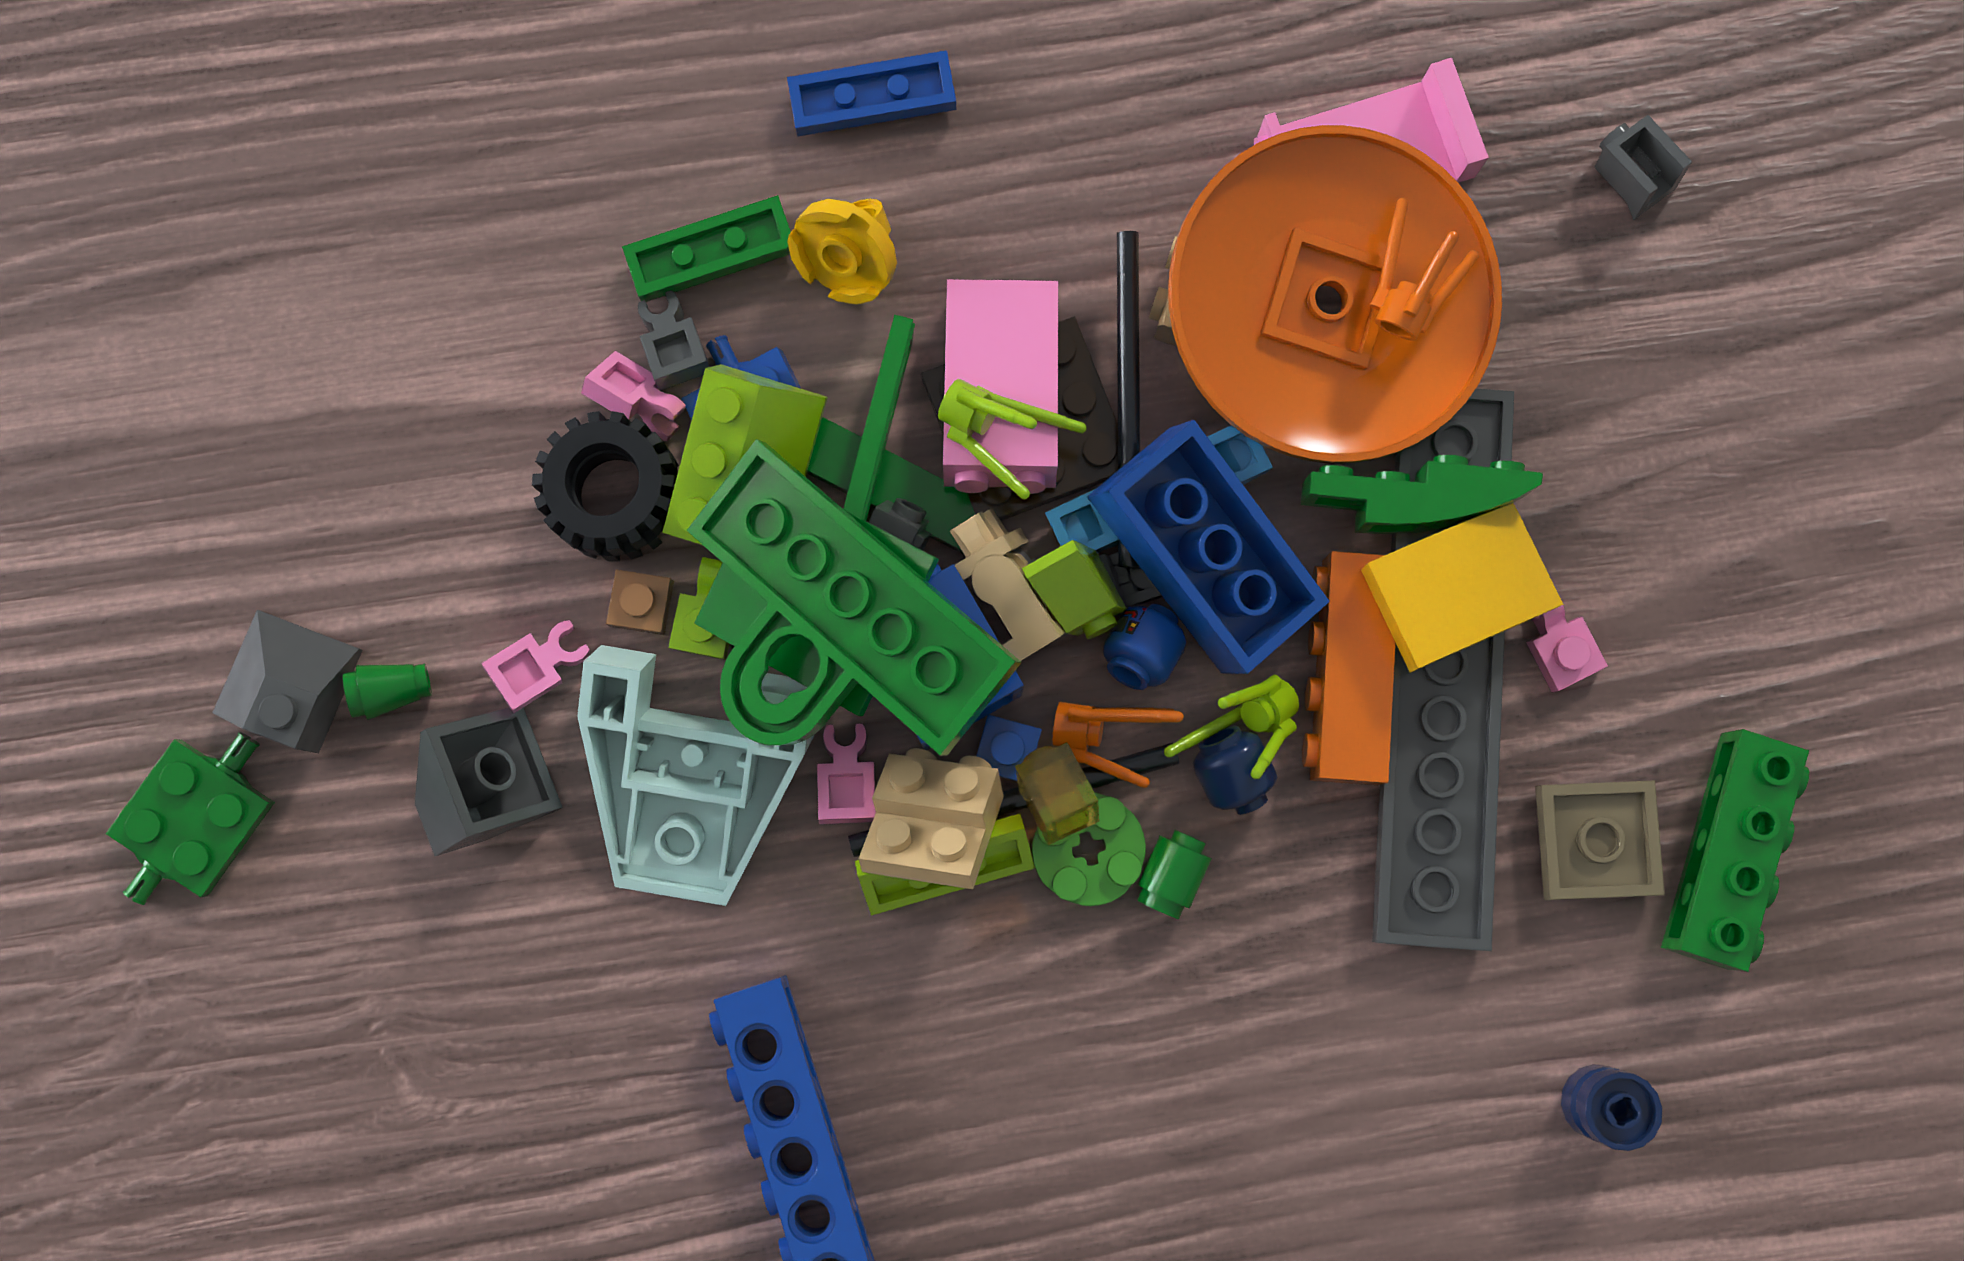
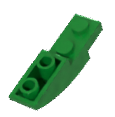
M1438 455L1433 458V461H1427L1416 472L1415 482H1410V475L1403 472L1381 471L1375 474V478L1353 476V469L1349 467L1326 465L1319 467V472L1312 471L1302 483L1301 505L1356 511L1355 533H1418L1452 527L1514 503L1542 484L1543 473L1525 471V465L1515 461H1494L1490 463V467L1468 465V458L1458 455Z

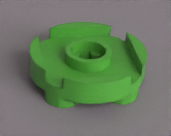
M1096 792L1075 793L1054 803L1039 820L1032 841L1034 866L1043 884L1061 899L1082 906L1106 904L1124 895L1140 877L1146 854L1144 833L1135 815L1117 798ZM1084 832H1090L1093 840L1102 839L1105 850L1097 854L1098 863L1092 866L1087 865L1085 858H1075L1072 853V847L1080 844L1079 834Z

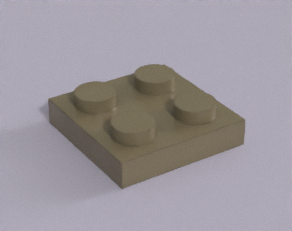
M1655 780L1535 786L1544 900L1665 895Z

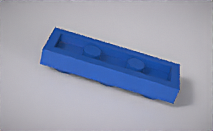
M947 50L787 77L797 137L957 110Z

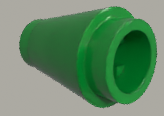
M425 663L419 665H356V671L343 674L346 702L352 718L365 715L367 720L419 701L421 698L432 696L430 678Z

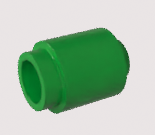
M1175 829L1170 839L1159 835L1138 885L1142 887V890L1137 900L1161 913L1179 919L1184 907H1191L1212 858L1202 854L1206 843Z

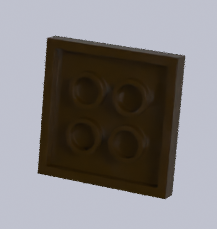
M1075 316L1058 322V414L1083 422L1086 425V431L1081 434L1064 428H1058L1056 488H1045L1042 492L1030 494L1027 499L1020 498L1009 487H988L983 492L967 493L975 515L993 508L1000 521L1104 483L1118 471V423ZM945 364L921 373L922 382L943 435L944 422L938 419V411L944 398Z

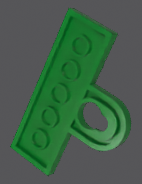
M758 439L754 441L686 530L768 602L728 655L720 680L721 701L728 719L741 734L757 743L764 745H792L809 739L821 730L857 683H859L939 755H948L1022 663L767 443ZM802 635L809 639L818 651L820 659L819 672L814 682L805 690L790 693L783 702L773 704L764 697L761 689L762 680L769 671V660L786 640Z

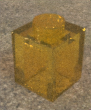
M1067 742L1056 748L1051 746L1038 748L1029 753L1021 764L1015 766L1018 788L1047 845L1100 821L1098 799Z

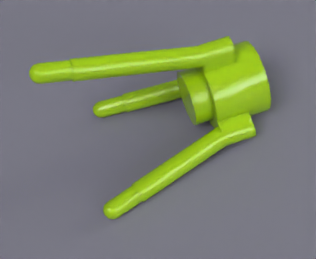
M957 379L952 383L944 395L938 411V419L951 426L947 438L964 446L1022 499H1027L1030 496L1028 488L972 437V434L976 432L984 435L992 425L995 416L1028 429H1034L1037 426V421L1076 433L1082 434L1086 431V425L1083 422L994 394L979 385L976 387L962 379Z
M1275 674L1262 683L1224 696L1218 700V706L1221 709L1239 706L1167 746L1164 749V755L1168 758L1173 757L1242 719L1245 725L1255 732H1273L1272 737L1251 771L1253 779H1260L1284 740L1297 730V726L1291 718L1299 709L1298 696L1288 682Z

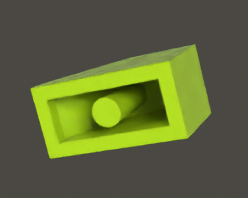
M1071 540L1022 568L1030 584L1067 634L1079 636L1084 633L1087 639L1097 637L1116 626L1118 623L1114 616L1127 609L1096 550L1077 541Z

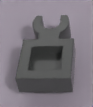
M673 291L665 292L669 305L666 311L661 314H652L645 300L638 303V313L645 327L650 331L641 335L640 339L654 381L660 391L703 376L705 368L710 367L692 317L684 319V311Z

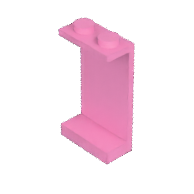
M1452 58L1432 63L1423 80L1419 83L1284 125L1279 124L1275 112L1265 115L1257 138H1254L1255 145L1283 132L1319 125H1345L1366 128L1397 138L1422 151L1441 165L1458 183L1475 178L1489 158Z
M947 279L944 395L955 380L962 379L976 387L979 385L994 394L1058 414V281ZM995 416L992 425L984 435L976 432L972 434V437L1028 488L1030 494L1042 492L1045 488H1056L1058 427L1037 421V426L1034 429H1028ZM944 422V487H955L958 491L965 493L983 492L988 487H1007L964 446L947 438L951 426Z

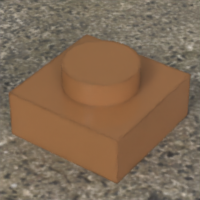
M616 569L606 624L615 628L665 635L674 581L668 577Z

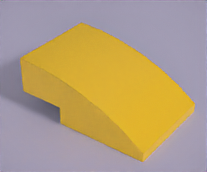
M1514 503L1492 510L1367 563L1361 569L1410 673L1564 605Z

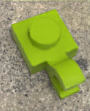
M702 557L697 580V595L692 596L680 593L668 648L723 660L727 659L729 643L694 624L723 563L720 560Z

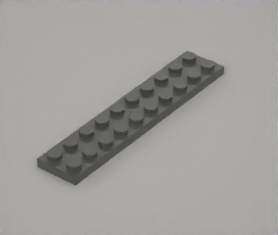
M1475 389L1460 410L1437 431L1420 442L1396 452L1395 471L1409 474L1410 482H1415L1416 472L1427 461H1433V458L1438 455L1463 456L1468 458V465L1490 467V463L1494 461H1512L1514 391ZM1448 528L1418 533L1392 534L1391 553ZM1505 631L1411 673L1395 643L1389 781L1386 784L1380 785L1372 942L1492 951Z

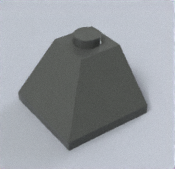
M257 610L213 710V714L242 729L288 747L319 754L345 693L343 674L354 672L363 650Z
M509 707L426 728L420 732L415 806L434 856L486 841L563 808L524 707L515 713Z

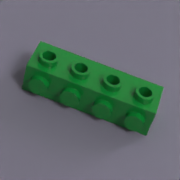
M1745 729L1721 733L1661 948L1727 970L1749 972L1751 963L1758 959L1763 948L1764 933L1760 928L1765 910L1773 904L1778 894L1779 878L1775 874L1781 853L1788 849L1793 839L1794 823L1790 819L1795 801L1802 796L1809 781V768L1805 766L1809 750Z

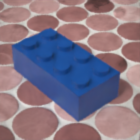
M1195 420L1168 428L1087 496L1221 673L1248 674L1330 602Z

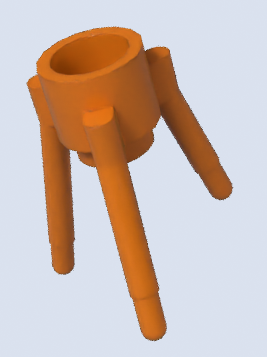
M1400 198L1397 200L1391 223L1379 286L1370 306L1379 310L1375 323L1380 328L1399 338L1414 341L1419 333H1426L1434 315L1463 280L1469 269L1477 261L1479 255L1475 250L1470 251L1431 298L1432 295L1429 291L1459 238L1456 231H1451L1447 234L1418 285L1401 281L1397 289H1391L1408 201L1405 198Z
M1060 701L1054 719L1052 742L1053 746L1067 748L1066 761L1084 763L1123 781L1130 782L1141 788H1147L1150 784L1147 777L1089 752V746H1100L1104 722L1178 723L1183 720L1184 716L1182 712L1175 711L1172 708L1094 707Z

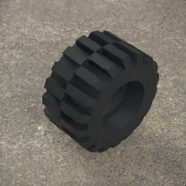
M600 411L587 413L588 423L581 424L575 417L565 422L569 429V432L560 437L554 431L549 436L547 441L553 446L549 454L543 451L538 453L535 462L543 468L542 473L532 474V486L540 492L539 496L534 497L537 509L546 516L544 522L553 532L571 547L578 549L586 556L596 559L599 555L607 561L619 562L620 555L626 554L631 560L643 556L640 549L648 544L654 550L663 543L658 538V535L664 528L679 465L656 432L653 433L644 422L637 418L630 422L624 413L612 411L610 419H606ZM612 460H623L633 463L639 472V484L632 501L622 510L610 515L597 516L586 512L582 504L581 495L583 484L590 472L602 463Z

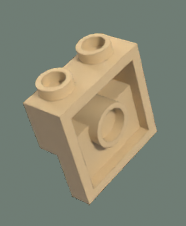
M920 748L908 750L905 756L889 753L872 797L876 813L858 858L862 872L974 889L1004 797L999 770L992 768L986 760L977 756H965L960 759L959 763L937 760L931 752Z

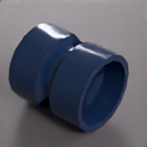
M1592 1064L1579 1068L1567 1079L1562 1089L1561 1107L1566 1121L1574 1131L1609 1148L1631 1151L1644 1147L1656 1136L1661 1126L1663 1108L1658 1093L1648 1081L1636 1074L1610 1066Z

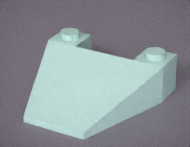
M601 645L583 662L577 717L614 886L726 906L814 735L797 744L764 745L745 737L730 721L650 708L656 654ZM766 673L761 686L764 697L773 704L783 702L790 693L807 688L788 676Z

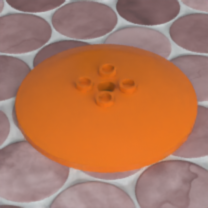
M1319 125L1283 132L1255 144L1231 160L1210 180L1190 208L1176 239L1170 263L1168 301L1172 331L1184 365L1201 394L1230 425L1262 446L1286 456L1328 464L1355 463L1391 455L1420 442L1448 422L1467 402L1480 383L1496 346L1502 312V281L1493 241L1481 214L1461 185L1441 165L1410 144L1384 133L1345 125ZM1400 198H1405L1408 201L1391 289H1397L1401 281L1418 285L1436 252L1441 247L1447 234L1451 231H1456L1459 238L1429 291L1432 295L1431 298L1470 251L1475 250L1479 255L1466 276L1434 315L1426 333H1419L1414 341L1399 338L1380 328L1375 323L1379 310L1370 306L1379 286L1391 223L1397 200ZM1330 286L1340 294L1342 305L1337 314H1327L1317 306L1315 294L1318 287Z

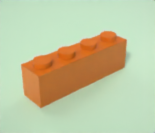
M1331 551L1322 560V566H1315L1312 578L1330 602L1319 611V622H1311L1308 637L1309 655H1317L1316 677H1308L1305 691L1306 711H1314L1313 732L1305 733L1302 745L1303 767H1311L1310 781L1374 786L1386 784L1389 781L1395 641L1361 571L1367 563L1385 555Z

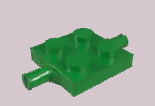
M238 732L236 738L221 759L206 756L183 740L174 739L105 833L132 851L139 862L143 864L127 889L123 891L126 897H133L132 901L145 905L147 899L162 878L177 881L199 897H206L211 893L275 803L254 789L244 774L240 772L255 749L260 746L256 740H252L250 736Z

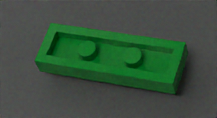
M777 195L622 246L638 297L641 301L645 300V302L666 296L665 292L668 291L675 293L790 255L787 242L791 231L779 196Z

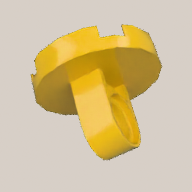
M825 199L811 203L797 218L795 227L788 237L787 243L791 260L802 278L809 284L814 279H817L823 286L832 290L827 297L838 302L856 305L873 301L882 289L890 283L897 265L895 247L889 237L891 227L883 205L877 199H863L854 203Z

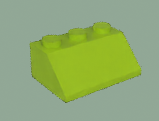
M722 364L705 368L662 533L702 545L686 530L756 439L767 443L806 477L828 397Z

